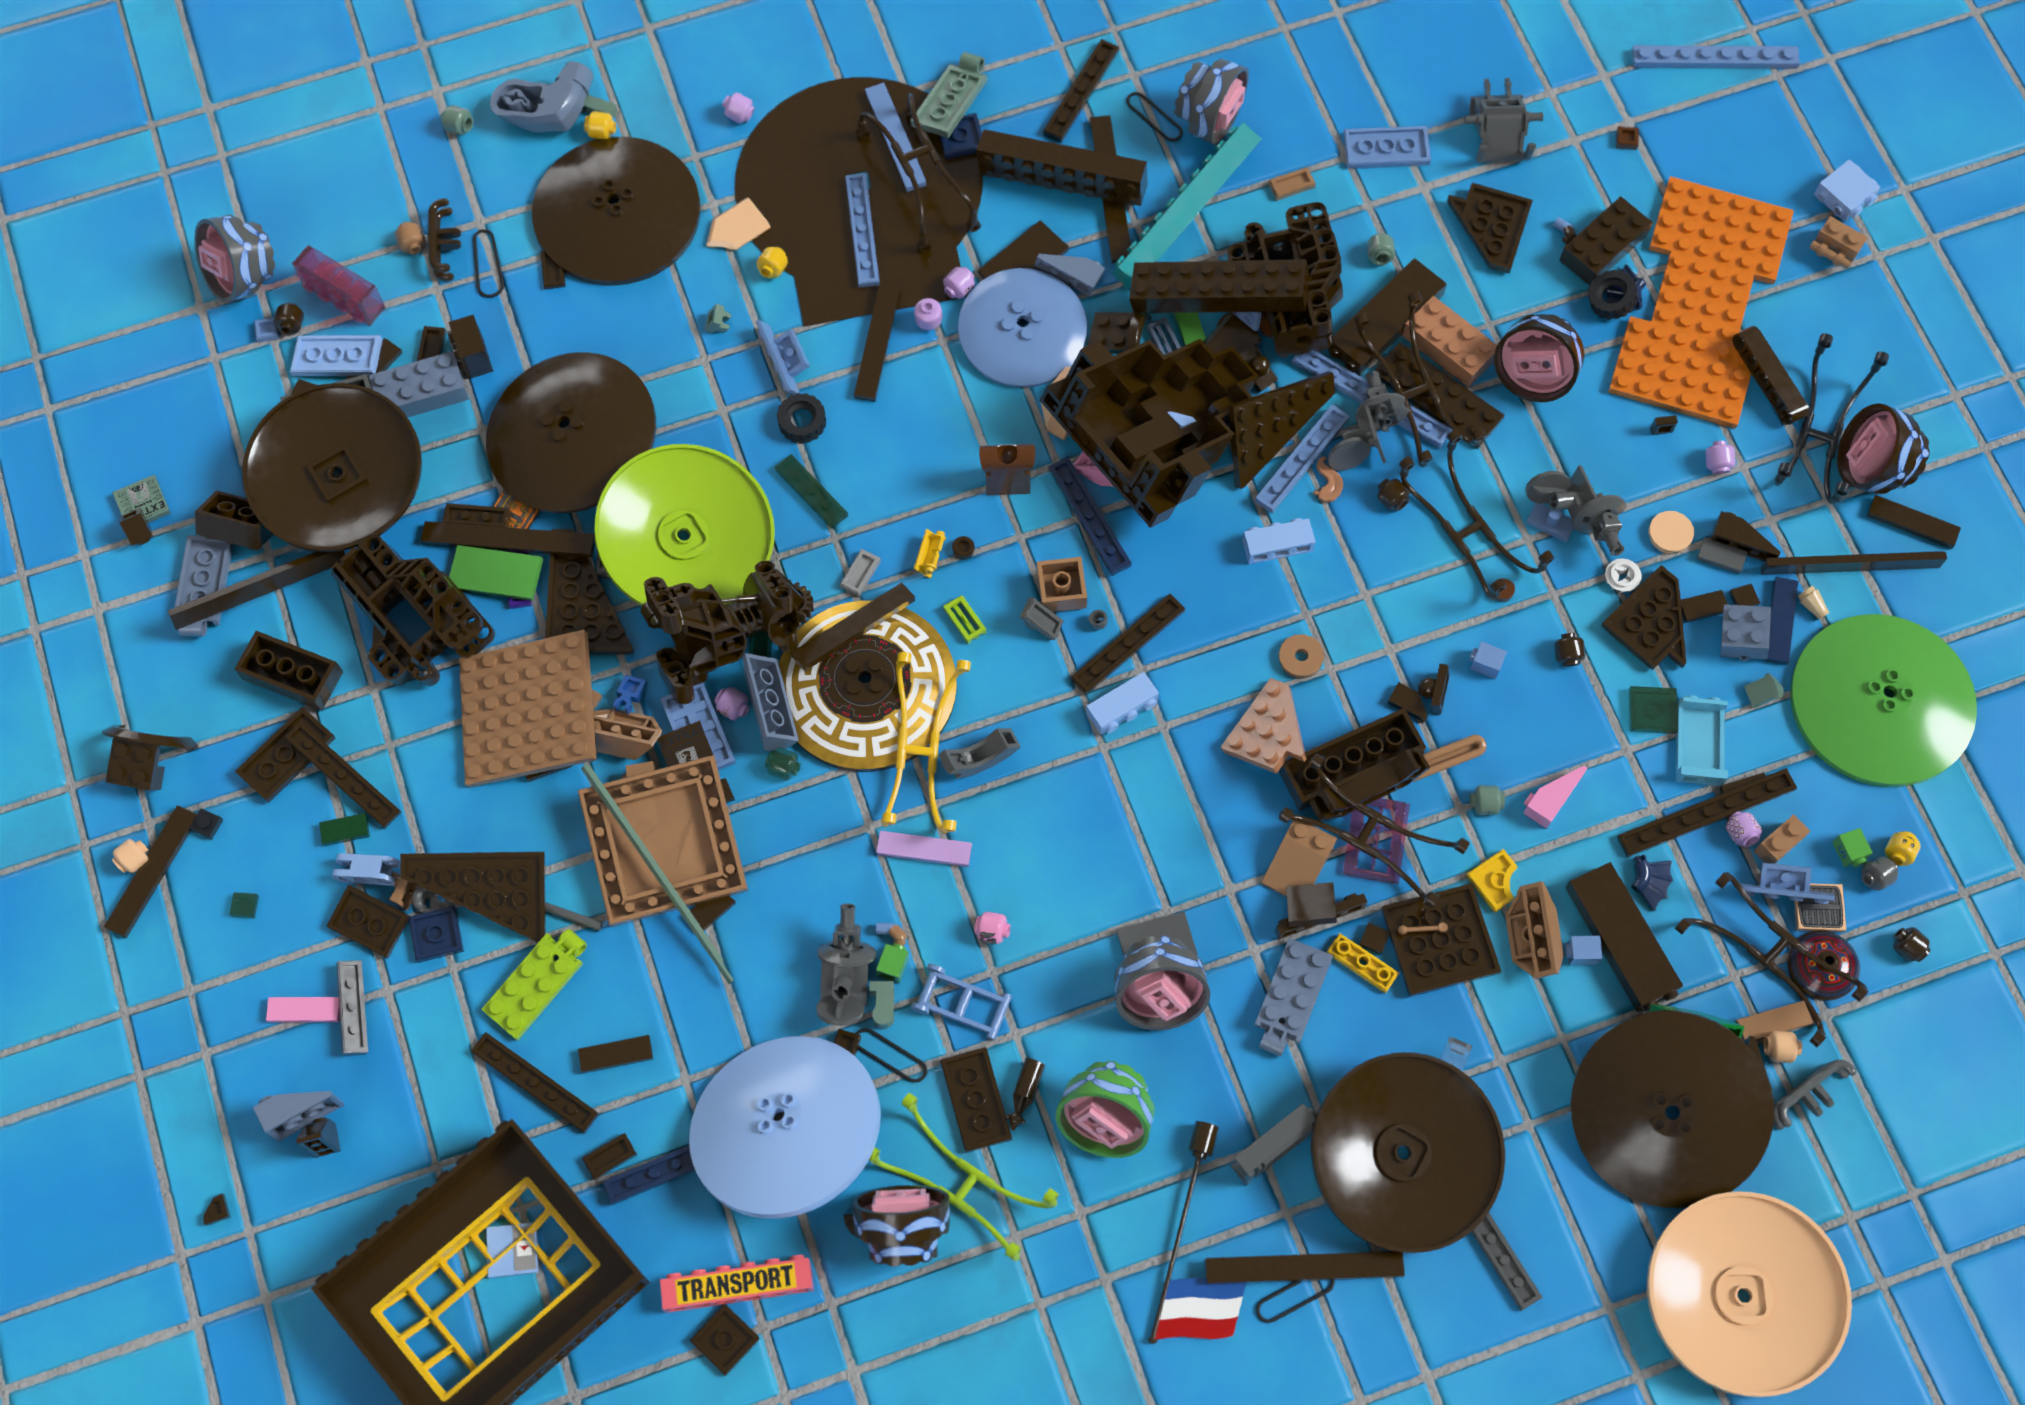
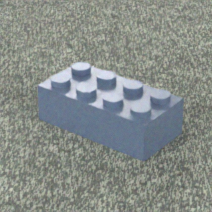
M453 351L369 375L372 389L394 402L405 413L407 418L469 400L463 375Z

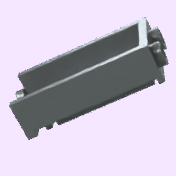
M1302 1104L1234 1157L1237 1162L1231 1167L1246 1186L1251 1183L1254 1176L1257 1178L1260 1172L1266 1171L1309 1137L1310 1134L1312 1135L1317 1115L1311 1107L1306 1108Z

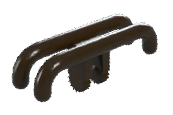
M447 198L435 200L428 210L429 263L433 268L434 275L442 281H452L454 275L452 273H445L450 270V266L448 264H441V251H449L461 247V242L454 239L461 236L460 229H440L441 219L453 213L450 207L439 209L449 205Z

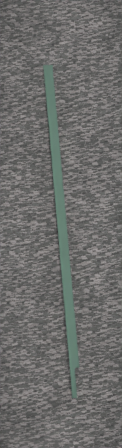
M589 764L583 766L581 770L700 941L705 951L728 984L733 982L734 979L722 963L724 961L591 766Z

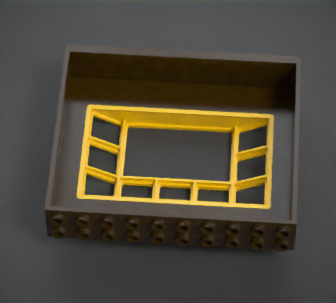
M513 1119L500 1123L495 1128L496 1132L492 1136L481 1139L476 1144V1149L469 1155L468 1153L462 1155L456 1161L457 1165L453 1169L442 1172L436 1178L437 1182L430 1188L425 1187L416 1195L417 1199L410 1205L405 1204L398 1209L395 1218L390 1222L385 1221L376 1229V1234L370 1239L365 1238L360 1241L355 1247L357 1250L350 1256L345 1255L335 1263L336 1267L331 1272H325L315 1280L316 1284L311 1288L403 1405H512L650 1283ZM529 1188L545 1207V1210L524 1233L518 1225L521 1223L511 1213L509 1208ZM504 1215L511 1225H515L522 1236L493 1260L487 1252V1246L478 1235L498 1217ZM552 1216L567 1233L568 1239L551 1257H548L538 1244L537 1247L533 1244L527 1235L536 1232ZM526 1238L537 1251L538 1258L565 1291L477 1367L439 1320V1316L488 1274V1269L522 1239ZM472 1241L486 1259L488 1257L491 1260V1263H487L467 1282L463 1283L447 1264V1261ZM573 1244H576L591 1262L592 1266L571 1285L555 1264ZM441 1268L456 1286L457 1290L434 1310H431L417 1293L416 1288L436 1270ZM409 1295L425 1314V1317L399 1334L382 1312ZM432 1323L446 1340L448 1346L422 1363L405 1341ZM455 1352L471 1373L446 1392L428 1370Z

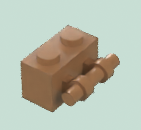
M1830 216L1815 241L1811 244L1810 249L1816 251V255L1830 259L1837 267L1840 265L1848 269L1868 237Z

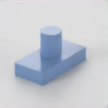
M1539 503L1535 504L1526 522L1564 542H1567L1574 529L1572 519L1563 515L1561 510H1553Z

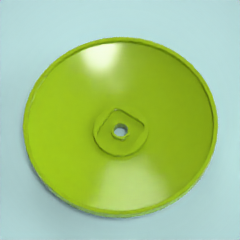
M671 444L656 447L635 456L620 467L605 486L597 505L594 534L597 552L606 573L621 592L642 606L647 602L644 582L651 577L662 578L668 587L681 583H690L694 588L702 589L712 584L722 599L743 596L744 583L749 574L755 572V565L760 561H770L774 546L775 528L772 510L762 487L740 463L708 447L691 444ZM680 531H686L689 533L690 538L683 541L678 538L677 534Z

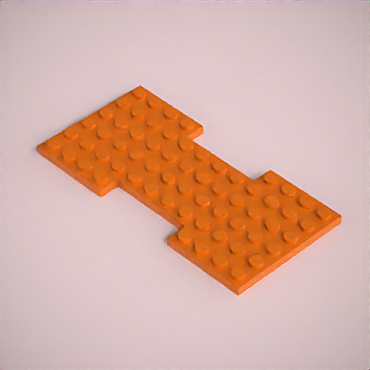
M1670 176L1648 249L1669 255L1651 322L1630 316L1608 392L1736 429L1751 372L1735 349L1732 337L1740 332L1753 279L1774 284L1776 281L1794 210Z

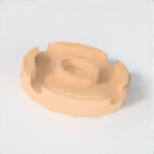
M1665 511L1652 519L1648 528V534L1652 545L1659 551L1666 554L1680 553L1691 544L1694 537V527L1685 515L1676 511Z

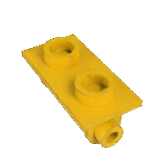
M926 529L914 569L929 579L933 572L937 570L936 565L940 555L938 553L941 551L943 542L946 540L944 532L936 531L934 534Z

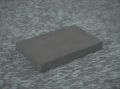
M1185 912L1116 930L1123 956H1125L1134 943L1140 942L1146 937H1158L1161 935L1181 940L1189 950L1198 956Z

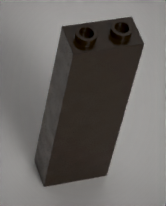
M1414 258L1333 336V344L1327 350L1333 358L1343 362L1348 370L1361 376L1377 358L1361 339L1356 329L1357 324L1354 318L1362 313L1367 314L1370 322L1365 325L1363 331L1380 355H1382L1403 335L1405 324L1409 320L1410 308L1407 296L1416 291L1420 292L1423 300L1418 303L1415 309L1416 313L1433 296L1440 299L1445 293L1447 283Z
M1609 862L1569 881L1565 889L1593 936H1600L1601 951L1636 1012L1643 1008L1645 1011H1649L1651 1004L1658 1005L1657 1002L1664 998L1666 1001L1677 997L1679 995L1678 991L1683 987V984L1612 863Z

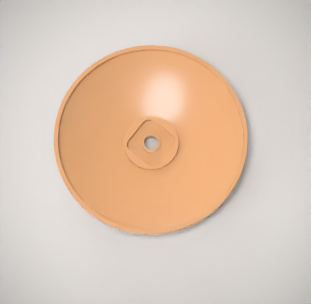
M1726 1192L1704 1198L1690 1205L1679 1213L1661 1233L1651 1254L1648 1266L1647 1297L1649 1309L1662 1341L1674 1358L1686 1370L1701 1381L1721 1391L1745 1397H1772L1794 1391L1820 1376L1832 1364L1845 1342L1851 1320L1852 1300L1849 1279L1842 1259L1832 1241L1811 1218L1792 1205L1777 1198L1753 1192ZM1739 1289H1744L1749 1293L1750 1299L1747 1303H1743L1738 1299L1737 1293Z

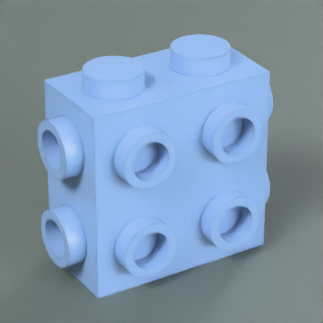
M1849 159L1820 182L1814 195L1845 222L1850 217H1857L1865 205L1870 206L1878 198L1876 194L1880 186Z

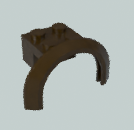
M112 725L102 730V734L113 737L106 783L144 790H160L165 770L164 766H158L161 746L198 748V744L191 737L187 736L175 737L126 730L124 729L126 725Z

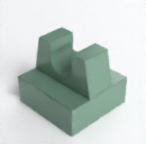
M716 303L708 311L705 331L714 333L715 331L726 332L729 329V325L722 321H728L731 318V314L724 310V306Z

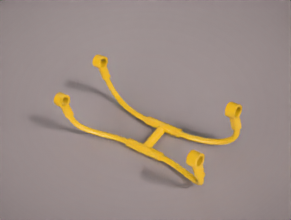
M899 652L896 661V675L901 704V727L899 728L896 758L897 773L885 813L882 814L881 824L884 827L896 824L897 814L891 813L900 787L902 772L905 769L906 754L929 756L927 768L929 773V798L937 828L944 834L955 832L957 822L954 820H943V823H941L936 806L934 773H936L940 736L938 730L947 697L958 676L964 672H970L971 662L967 660L957 661L955 672L950 678L937 708L933 731L930 737V746L907 745V708L902 667L906 664H911L912 654Z

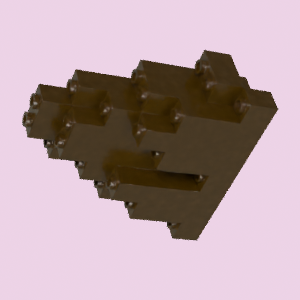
M1201 339L1165 355L1151 340H1148L1115 356H1112L1104 345L1097 341L1080 349L1066 378L1046 386L1039 401L1144 522L1152 528L1169 519L1178 504L1196 496L1212 470L1210 465L1218 462L1234 436V433L1228 427L1230 424L1228 405L1251 398L1252 396L1249 391L1252 390L1260 376L1232 346L1214 354ZM1171 411L1193 417L1196 422L1180 428L1167 412Z

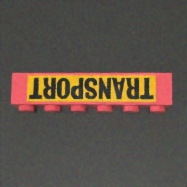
M794 1255L789 1257V1261L780 1262V1259L774 1258L765 1260V1264L755 1265V1262L740 1264V1268L731 1269L730 1266H720L715 1268L716 1271L706 1273L705 1269L691 1271V1275L681 1276V1273L668 1274L666 1279H660L662 1307L666 1313L811 1292L814 1291L811 1261L809 1258H804V1255Z

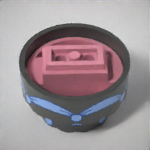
M1222 58L1215 61L1212 66L1200 61L1192 65L1191 70L1185 75V82L1179 88V96L1175 101L1176 109L1174 111L1177 117L1190 122L1188 131L1191 135L1215 146L1225 138L1244 102L1249 80L1248 68Z
M231 214L202 219L198 222L194 235L196 257L201 274L208 288L217 299L222 302H230L251 296L259 290V282L268 280L273 276V270L275 269L274 252L269 244V237L262 230L260 224L254 221L243 223L241 219Z
M1166 935L1146 937L1140 942L1134 943L1126 952L1121 965L1115 971L1114 984L1118 1012L1124 1020L1139 1028L1167 1030L1183 1026L1201 1015L1210 1000V989L1202 960L1193 951L1189 950L1181 940L1173 939Z

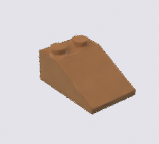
M1293 820L1261 884L1286 897V886L1315 884L1335 846L1337 838L1313 825Z

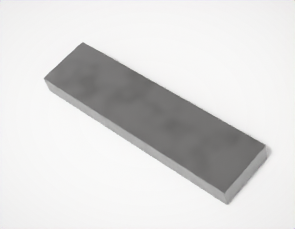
M362 960L337 961L342 1055L367 1054L368 1043Z

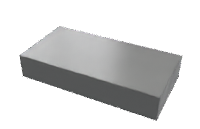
M861 549L841 581L840 588L860 597L881 563V558Z

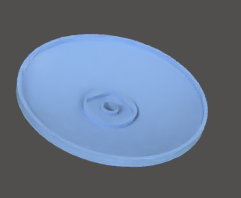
M792 1036L756 1045L726 1064L707 1085L696 1105L689 1135L690 1154L696 1173L712 1196L728 1208L744 1215L777 1219L800 1215L814 1210L844 1191L857 1178L871 1157L878 1138L881 1120L880 1102L876 1087L862 1063L849 1051L830 1041L814 1037ZM777 1113H785L784 1117L781 1120H773L774 1116Z

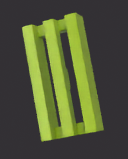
M963 595L943 606L944 611L967 644L971 643V640L974 638L975 640L979 638V635L987 633L986 628ZM961 603L978 627V630L975 631L957 604ZM952 607L956 611L960 619L963 621L967 629L970 631V635L966 632L962 624L959 622L957 617L952 612Z

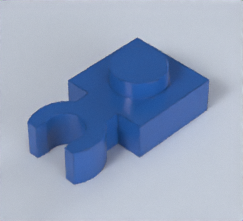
M625 675L616 692L618 698L613 704L615 711H618L620 706L625 705V713L629 714L632 711V701L639 703L647 687V681Z

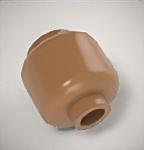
M404 222L398 226L395 232V239L400 250L407 254H418L426 244L421 227L412 222Z

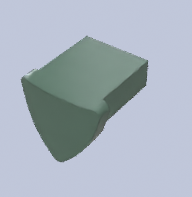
M1770 673L1744 686L1754 708L1774 699L1777 700L1784 693L1782 685Z

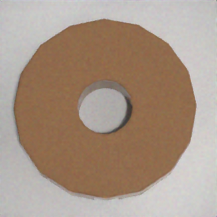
M1300 634L1293 635L1282 643L1278 657L1284 672L1289 676L1303 679L1315 675L1321 669L1324 652L1316 639ZM1303 652L1307 655V659L1299 661L1296 659L1295 654Z

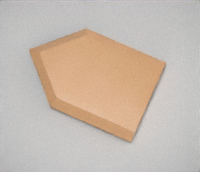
M745 198L712 220L706 246L737 250L771 227L749 198Z

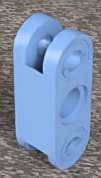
M340 853L337 854L336 863L350 867V870L334 869L332 878L345 883L395 885L396 879L392 877L394 868L399 867L400 861L389 856Z

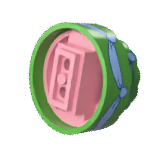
M1099 1061L1093 1063L1084 1072L1077 1074L1068 1081L1058 1104L1055 1118L1057 1126L1064 1137L1078 1148L1101 1157L1124 1158L1137 1154L1146 1146L1154 1119L1155 1106L1148 1094V1086L1141 1074L1136 1073L1128 1065H1121L1115 1061Z

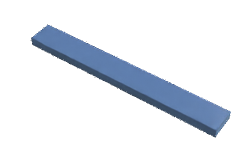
M1311 350V353L1297 355L1292 359L1293 365L1312 376L1327 371L1333 372L1335 389L1362 404L1365 400L1369 399L1366 389H1369L1366 379L1319 352ZM1411 406L1419 437L1441 449L1452 429ZM1408 417L1397 424L1413 433Z

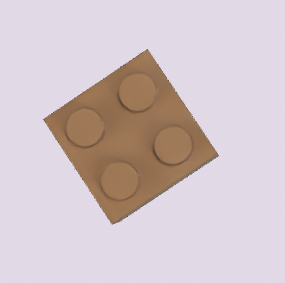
M1082 557L1037 562V578L1042 605L1052 612L1087 608Z

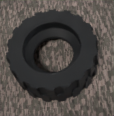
M1621 270L1605 271L1597 275L1588 288V298L1593 312L1607 320L1627 316L1626 314L1631 312L1637 304L1638 294L1635 281L1628 273H1624ZM1611 286H1618L1624 292L1623 298L1617 303H1606L1602 298L1604 290Z
M796 393V395L788 396L779 405L777 420L780 431L786 439H790L794 443L799 442V444L809 443L814 439L816 440L824 432L823 429L826 427L825 410L821 401L817 400L815 396L808 395L807 393ZM805 409L812 414V421L808 426L797 427L791 422V416L796 410Z

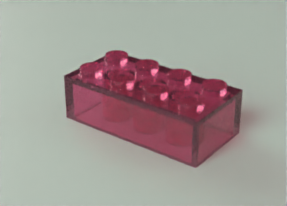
M309 245L292 263L296 270L295 274L301 280V286L310 293L313 291L324 302L333 303L340 312L351 314V317L358 323L364 322L370 326L386 308L375 285Z

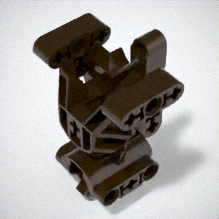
M760 561L755 565V572L750 573L744 583L743 596H737V598L722 599L712 584L702 589L694 588L690 583H681L668 587L662 578L651 577L644 582L647 602L642 605L640 612L649 627L662 629L665 633L670 634L673 639L676 651L673 648L666 647L656 653L658 670L674 700L679 704H689L695 698L693 686L705 682L708 679L709 672L740 660L746 650V638L754 633H758L759 630H765L771 641L780 650L785 652L795 650L799 645L797 635L799 622L806 623V618H811V612L814 611V603L811 591H806V586L800 587L799 582L792 584L791 580H788L778 569H775L773 562Z

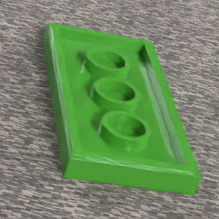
M457 545L449 577L462 591L533 601L543 558L540 556Z

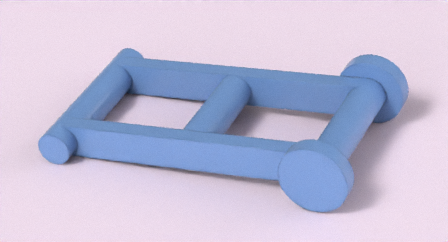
M928 964L926 969L930 972L918 1003H912L911 1009L924 1015H928L929 1011L983 1031L987 1033L986 1037L995 1041L1012 996L1007 993H1003L1002 996L945 975L946 970L940 966ZM937 979L964 989L955 1013L928 1003ZM972 993L999 1003L990 1027L963 1017Z

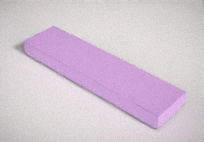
M880 831L876 854L969 867L972 843Z

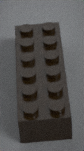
M1403 708L1306 751L1305 762L1296 758L1286 760L1279 769V774L1299 811L1311 807L1309 801L1312 798H1320L1319 793L1323 789L1330 788L1313 767L1309 766L1310 759L1316 753L1324 757V761L1320 766L1321 770L1337 787H1340L1391 762L1404 750L1409 749L1412 752L1415 748H1420L1422 754H1424L1426 745L1407 711Z

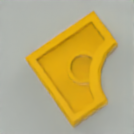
M1504 849L1466 874L1465 877L1472 883L1473 887L1494 913L1514 900L1510 891L1509 881L1518 866Z

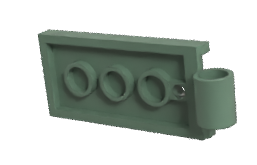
M963 52L959 59V67L952 64L948 66L916 112L922 130L949 138L988 81L987 75L981 74L985 63L983 57ZM912 118V119H911V126H912V127H915V124H914V121H913V118Z

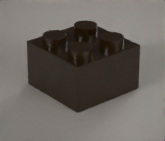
M474 314L448 322L451 330L447 331V334L453 345V353L461 372H466L468 379L494 372Z

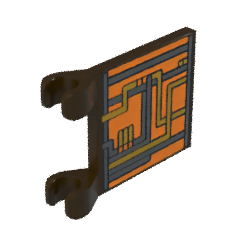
M503 490L493 507L511 509L509 528L530 529L541 512L521 504L505 490Z

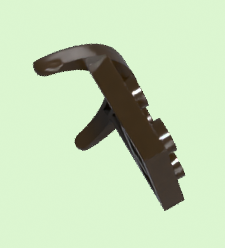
M1095 312L1088 345L1100 341L1111 354L1122 353L1140 344L1143 326L1146 320H1152V316L1149 313Z

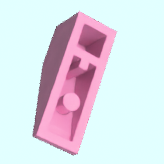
M1582 766L1539 788L1535 795L1530 793L1524 802V805L1527 807L1523 814L1547 829L1588 768Z

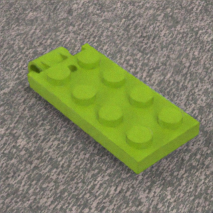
M571 929L565 930L557 942L552 939L550 934L546 933L481 1010L516 1040H519L583 965V962L576 958L585 951L588 944ZM556 956H559V959L557 961H554V958Z

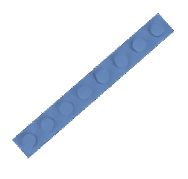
M1633 45L1631 50L1633 67L1798 69L1800 65L1798 46Z

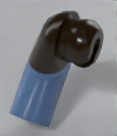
M1560 217L1556 219L1553 226L1565 234L1562 241L1568 244L1577 236L1575 229L1570 223Z

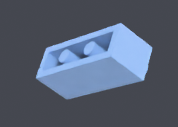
M1301 518L1293 519L1289 523L1284 524L1273 523L1264 528H1249L1247 531H1244L1242 539L1248 564L1313 552L1316 543L1309 519L1302 520Z
M1142 672L1087 705L1086 715L1100 735L1106 732L1110 734L1119 727V724L1124 721L1130 722L1138 716L1139 712L1144 709L1148 711L1155 707L1158 702L1159 692L1145 672Z

